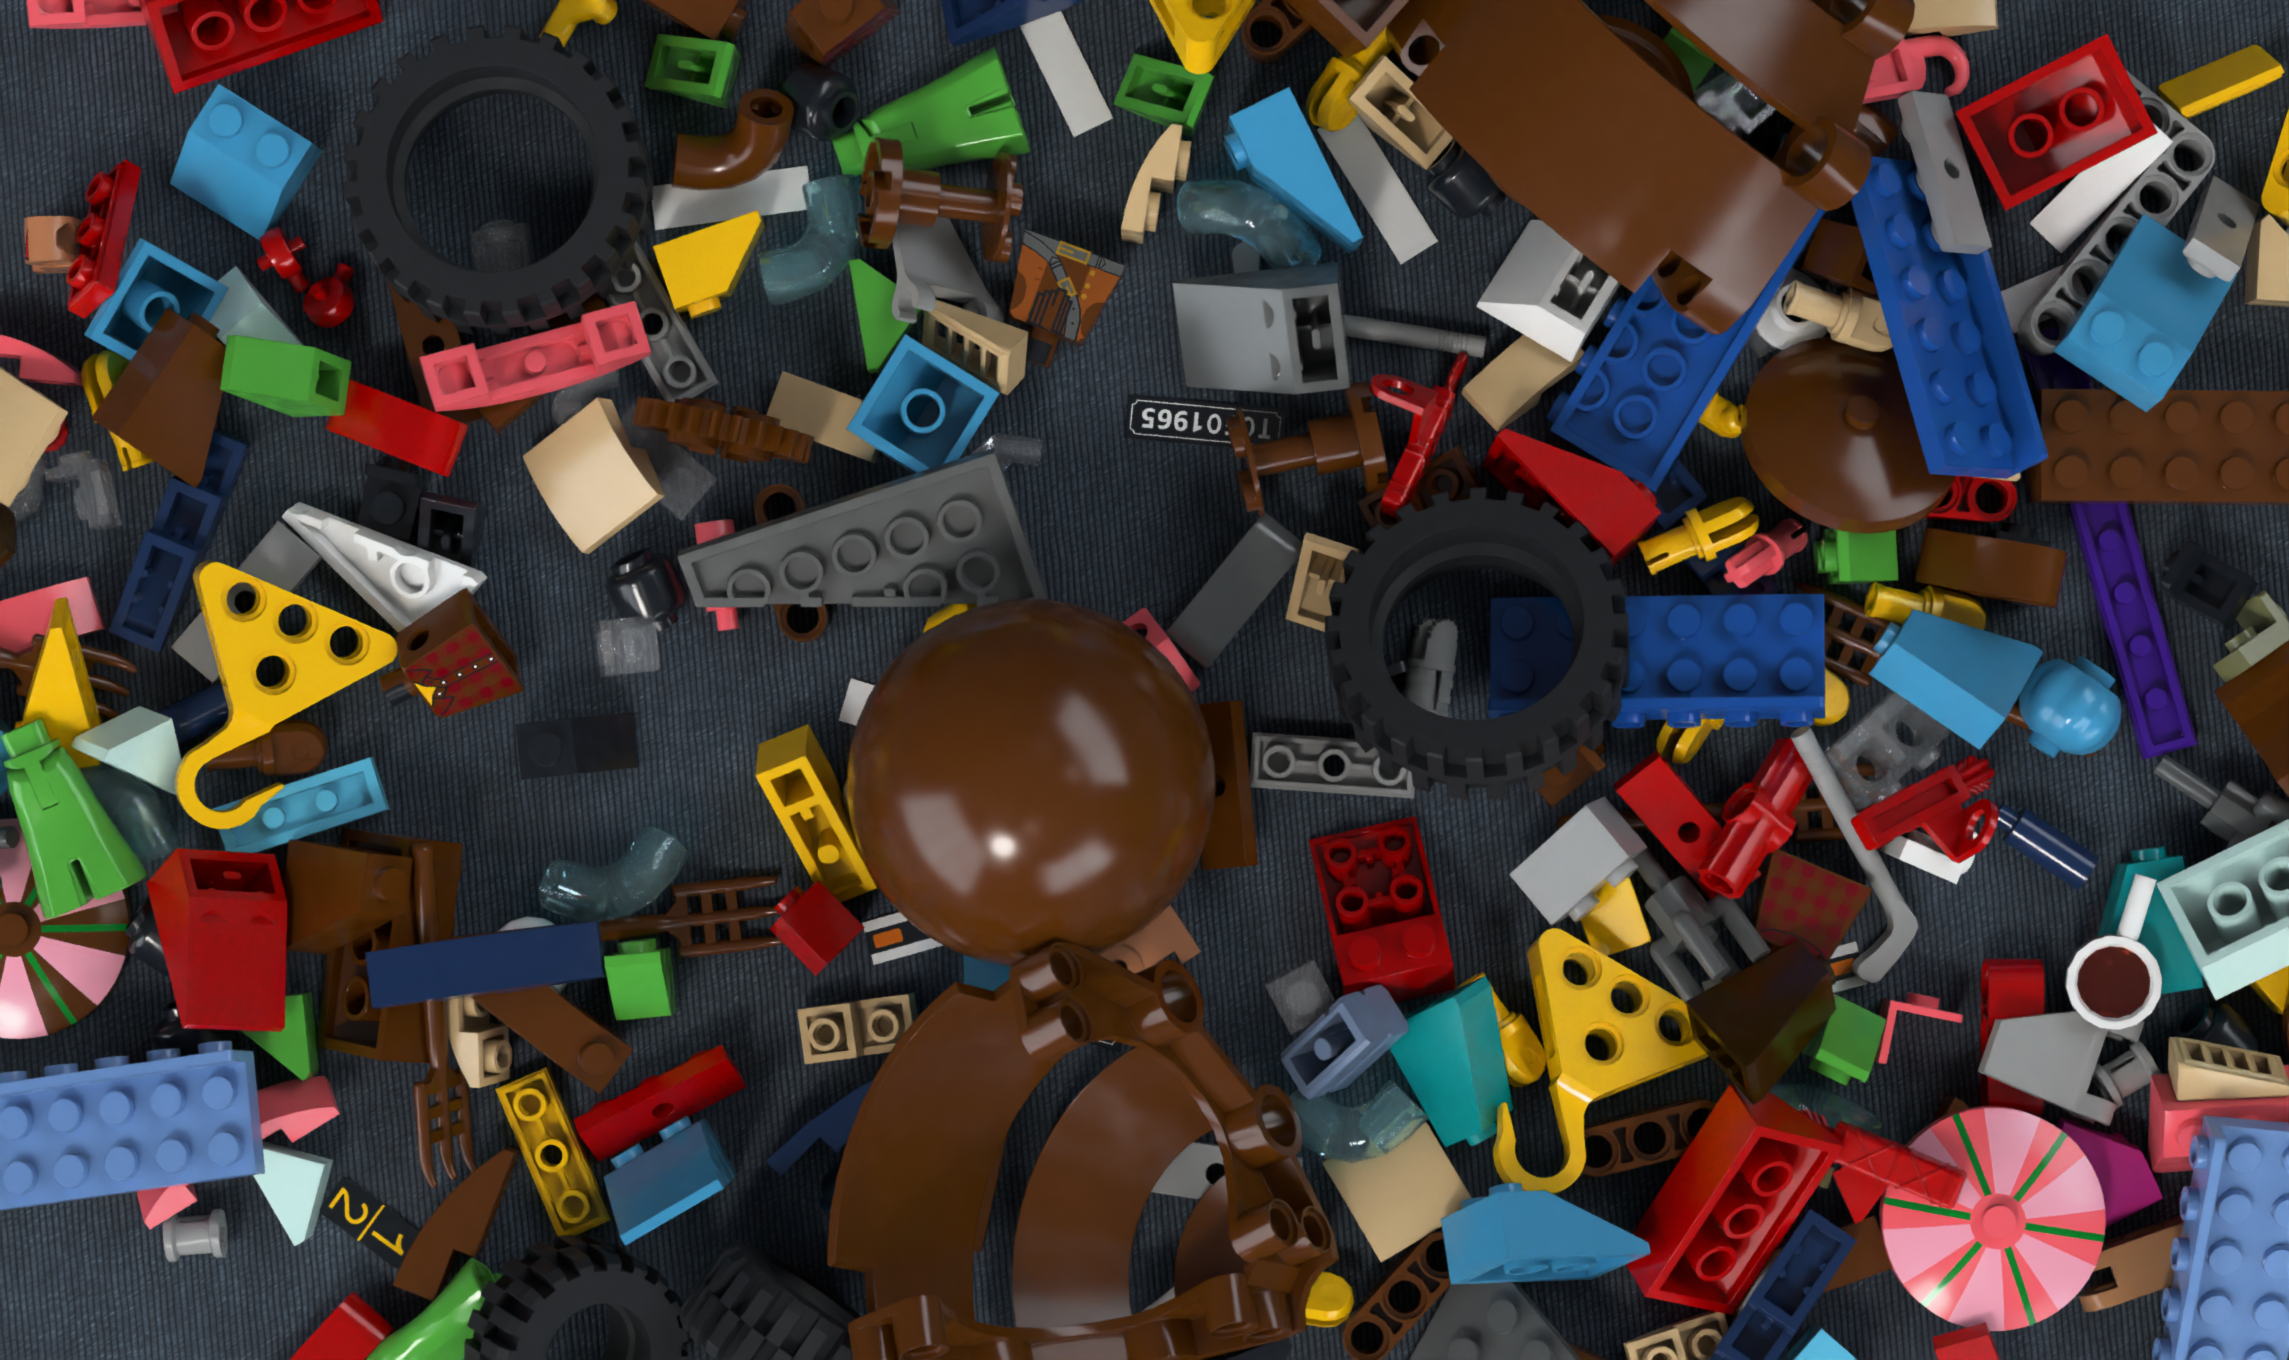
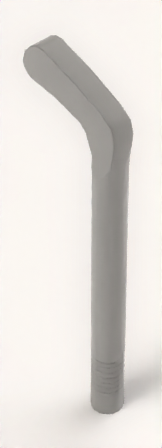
M1247 240L1235 246L1232 252L1234 273L1259 271L1260 248L1257 242ZM1344 314L1347 337L1456 354L1464 352L1468 356L1480 358L1484 356L1486 336Z
M1810 726L1800 727L1791 733L1790 738L1883 906L1887 917L1885 932L1870 948L1857 957L1851 966L1852 972L1858 978L1870 983H1876L1896 963L1914 938L1918 929L1917 919L1904 901L1878 851L1875 849L1872 851L1866 850L1853 828L1851 819L1857 812L1824 755Z

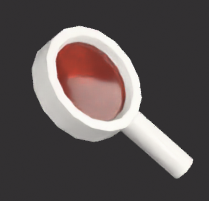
M2135 873L2117 934H2106L2088 940L2075 951L2067 966L2065 987L2070 1003L2084 1020L2099 1028L2120 1030L2137 1025L2152 1013L2161 996L2162 976L2157 960L2143 944L2138 942L2155 888L2156 879Z

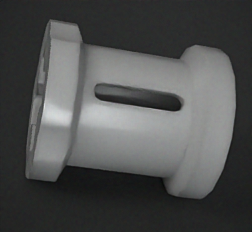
M2138 1041V1043H2130L2129 1051L2107 1064L2101 1066L2097 1063L2092 1079L2104 1099L2116 1104L2117 1109L2123 1105V1098L2149 1084L2151 1075L2161 1074L2149 1051L2141 1041Z
M213 1209L210 1215L179 1217L176 1213L163 1221V1243L167 1260L174 1262L179 1261L181 1255L213 1253L216 1258L226 1257L228 1228L224 1210Z

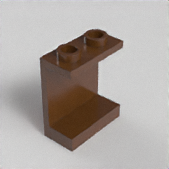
M2288 640L2214 692L2259 753L2277 783L2289 797Z

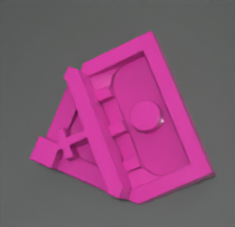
M2060 1117L2056 1127L2066 1133L2078 1145L2097 1175L2105 1204V1228L2163 1199L2149 1165L2137 1145L2130 1144L2122 1134L2113 1132L2110 1135L2079 1126L2076 1121Z

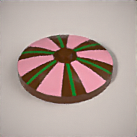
M18 818L0 820V827L14 826L18 831L19 841L15 848L0 849V876L2 878V889L0 892V1037L8 1039L36 1038L57 1033L81 1022L96 1011L112 994L126 969L130 957V952L127 948L130 937L123 932L133 913L130 898L125 888L98 900L93 898L86 905L55 918H44Z

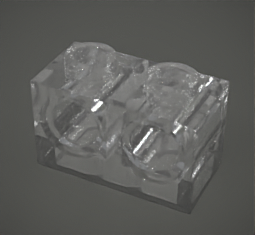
M1891 691L1824 751V755L1857 812L1872 803L1877 804L1903 789V785L1898 780L1911 768L1919 774L1938 759L1943 752L1937 745L1951 732L1937 720L1896 692ZM1897 722L1905 723L1912 730L1914 735L1912 746H1907L1898 739L1896 734ZM1859 756L1868 759L1873 764L1875 769L1873 782L1864 779L1857 770V759Z

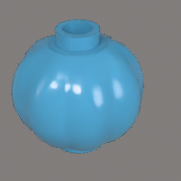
M2080 655L2073 664L2056 658L2035 667L2019 694L2020 713L2028 729L2032 731L2026 741L2053 759L2059 751L2075 755H2086L2105 747L2116 734L2121 720L2120 699L2110 691L2116 680L2106 671Z

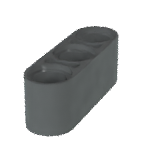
M1266 511L1264 512L1265 515L1260 516L1166 632L1173 643L1205 669L1210 667L1300 556L1303 541Z

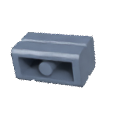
M1381 984L1375 985L1361 992L1357 991L1339 998L1329 1008L1328 1012L1323 1013L1281 1053V1061L1301 1094L1308 1100L1325 1095L1327 1092L1331 1093L1348 1087L1409 1031V1024L1388 990Z

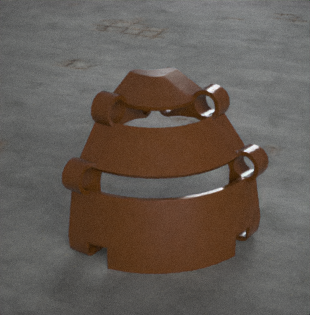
M1409 0L1386 26L1385 34L1402 64L1419 76L1409 89L1435 120L1504 188L1594 264L1633 293L1652 274L1653 282L1671 308L1711 335H1720L1726 332L1753 305L1818 209L1825 211L1838 209L1848 203L1859 192L1871 167V152L1868 145L1853 135L1875 59L1888 54L1901 42L1910 28L1915 11L1914 0H1644L1709 58L1795 123L1780 150L1770 159L1668 80L1617 35L1582 0ZM1424 36L1420 42L1411 45L1416 38Z
M1055 942L1012 962L1009 971L1010 979L994 991L955 982L943 991L916 1018L880 1067L861 1103L848 1136L837 1174L830 1211L827 1265L865 1272L868 1314L850 1323L848 1322L847 1325L853 1360H1202L1283 1340L1306 1331L1305 1308L1311 1287L1324 1269L1339 1260L1334 1232L1296 1157L1303 1141L1300 1118L1290 1098L1279 1087L1269 1083L1252 1088L1202 1025L1204 1004L1200 990L1192 975L1175 960L1165 959L1144 970L1133 973L1081 945ZM1111 1040L1134 1046L1109 1063L1082 1089L1052 1130L1037 1159L1019 1212L1014 1240L1012 1302L1016 1327H1001L976 1322L973 1304L972 1266L980 1205L989 1173L1001 1143L1015 1116L1033 1089L1067 1053L1089 1042ZM1213 1130L1223 1157L1225 1175L1206 1191L1187 1220L1181 1235L1175 1261V1298L1154 1308L1131 1314L1128 1279L1130 1254L1134 1234L1144 1205L1153 1187L1172 1161L1191 1143Z

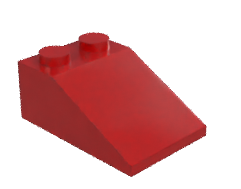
M2108 34L2089 42L1954 113L2004 211L2158 133Z
M1506 428L1496 436L1481 464L1507 493L1508 490L1524 493L1526 507L1539 511L1546 501L1560 508L1561 524L1569 529L1576 521H1579L1590 531L1591 550L1594 552L1604 547L1612 559V568L1637 546L1638 542L1643 540L1661 514V511L1655 506L1657 504L1655 496L1642 482L1636 479L1631 481L1621 471Z

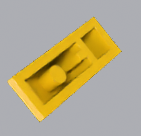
M64 597L55 600L26 698L23 720L16 721L15 729L42 718L51 741L59 739L61 745L58 747L63 746L77 766L84 768L98 766L101 761L72 748L71 745L76 736L101 725L102 722L68 599Z
M809 724L758 744L755 776L812 881L815 883L819 880L840 903L876 889L877 884L870 874L858 848L844 804L843 794L833 769Z

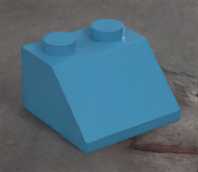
M218 83L187 133L170 184L260 241L259 238L266 231L276 226L323 150Z
M140 238L118 275L115 292L101 304L84 335L131 361L167 308L185 319L193 311L207 321H210L229 288L170 253Z
M905 334L846 429L915 474L959 459L1000 393Z

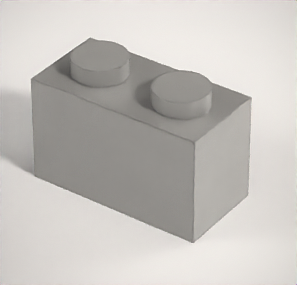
M1604 796L1585 805L1509 875L1551 925L1569 916L1576 923L1600 903L1595 894L1607 883L1613 888L1617 887L1639 868L1634 859L1647 846Z

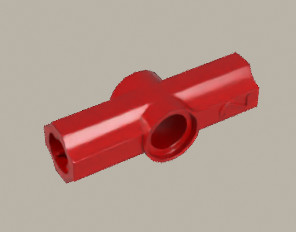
M1790 738L1777 739L1753 780L1738 788L1727 800L1722 810V818L1726 824L1697 869L1700 874L1699 880L1707 888L1724 895L1728 899L1741 898L1766 855L1779 849L1789 839L1796 827V819L1792 812L1813 778Z

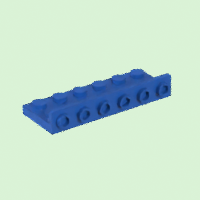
M1871 156V167L1868 176L1859 192L1851 199L1929 474L2007 479L2046 460L2048 457L2047 448L1988 249L1978 255L1943 252L1931 232L1932 218L1925 194L1921 191L1916 181V163Z
M1818 209L1753 305L1726 332L1720 335H1711L1673 310L1653 282L1652 274L1635 293H1632L1628 301L1620 296L1604 321L1603 325L1608 327L1610 331L1600 348L1591 344L1576 367L1575 372L1582 377L1571 395L1562 391L1549 411L1546 419L1554 423L1549 430L1550 436L1558 442H1566L1605 466L1623 472L1631 481L1636 479L1642 482L1655 495L1826 211Z
M1824 594L1625 596L1629 625L1630 673L1628 687L1621 688L1622 707L1616 720L1611 721V726L1626 729L1641 728L1645 726V720H1667V725L1670 727L1694 728L1701 726V719H1724V726L1746 728L1756 726L1757 719H1780V725L1807 727L1814 724V718H1825ZM1557 597L1490 598V699L1487 700V712L1490 719L1507 716L1535 704L1551 692L1565 677L1572 658L1574 636L1568 613L1561 600Z

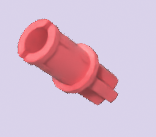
M1787 518L1783 519L1767 533L1761 532L1751 536L1747 540L1745 548L1725 561L1727 572L1723 576L1727 583L1734 582L1738 588H1745L1763 575L1768 576L1777 573L1783 567L1787 558L1806 547L1808 542L1806 531L1794 539L1791 537V534L1802 528L1803 525L1795 519Z

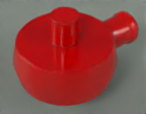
M280 227L266 231L259 238L266 254L256 259L261 270L264 271L274 266L282 279H288L296 294L309 288L310 282L302 272L303 266L297 255L298 251L306 248L302 237L298 235L289 241Z
M339 263L333 277L324 278L316 282L307 291L303 300V310L308 319L321 328L336 327L344 322L353 311L355 296L348 285L355 273L351 266Z

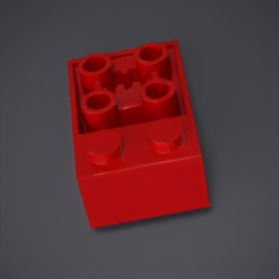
M1416 816L1308 840L1343 994L1361 992L1366 988L1381 984L1388 990L1394 1002L1397 1003L1455 990L1453 960Z
M177 848L146 884L182 1028L281 1032L285 1028L287 899L275 854Z

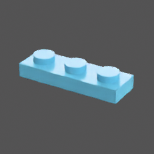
M369 757L286 784L282 790L264 803L248 822L230 829H219L225 851L259 853L289 843V839L299 840L388 811L390 807L374 758ZM242 799L237 800V801H234V802H231V803H228V804H225V805H222V806H219V807H216V808H213V809H214V810H225V809H229V808L235 806L236 804H238Z

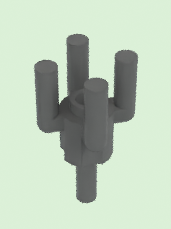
M2166 754L2153 771L2154 774L2208 809L2199 824L2226 841L2224 845L2225 850L2289 819V802L2272 791H2263L2257 796L2231 778L2222 790L2219 791Z
M1648 847L1634 859L1635 863L1639 866L1637 871L1654 893L1646 901L1644 907L1664 933V935L1651 944L1650 955L1685 1004L1686 1001L1704 991L1679 958V953L1688 950L1691 955H1694L1712 981L1719 979L1724 981L1742 971L1718 939V934L1715 930L1721 922L1725 924L1752 963L1762 960L1770 953L1771 949L1734 899H1728L1719 893L1706 902L1691 880L1687 879L1685 875L1671 880Z

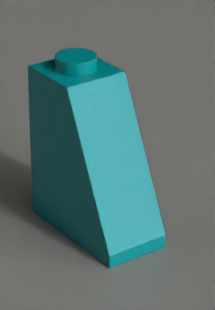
M2165 846L2133 850L2131 851L2133 861L2117 863L2097 937L2106 934H2117L2135 873L2156 879V883L2185 870L2183 856H2166ZM2155 884L2138 942L2143 944L2157 960L2162 976L2161 994L2204 988L2201 972ZM2109 946L2096 950L2091 955L2083 984V1002L2095 1005L2146 997L2150 981L2146 964L2136 953L2124 947Z
M1483 976L1404 1015L1409 1024V1031L1389 1048L1445 1148L1464 1139L1468 1141L1470 1146L1488 1139L1497 1133V1125L1495 1123L1497 1121V1107L1506 1102L1509 1112L1513 1110L1492 989L1486 976Z

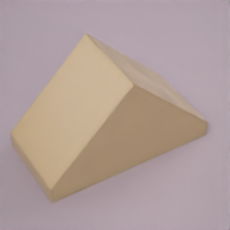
M1381 55L1346 98L1369 129L1420 167L1427 170L1452 141L1453 137L1435 120L1410 91L1409 88L1414 82L1386 56Z
M2268 214L2254 222L2248 242L2244 304L2289 307V235Z
M1307 532L1303 539L1285 619L1325 632V617L1332 615L1329 594L1333 582H1345L1343 562L1351 550H1355L1363 555L1361 550Z

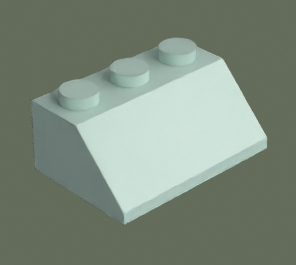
M2289 819L2156 883L2215 1000L2289 966Z

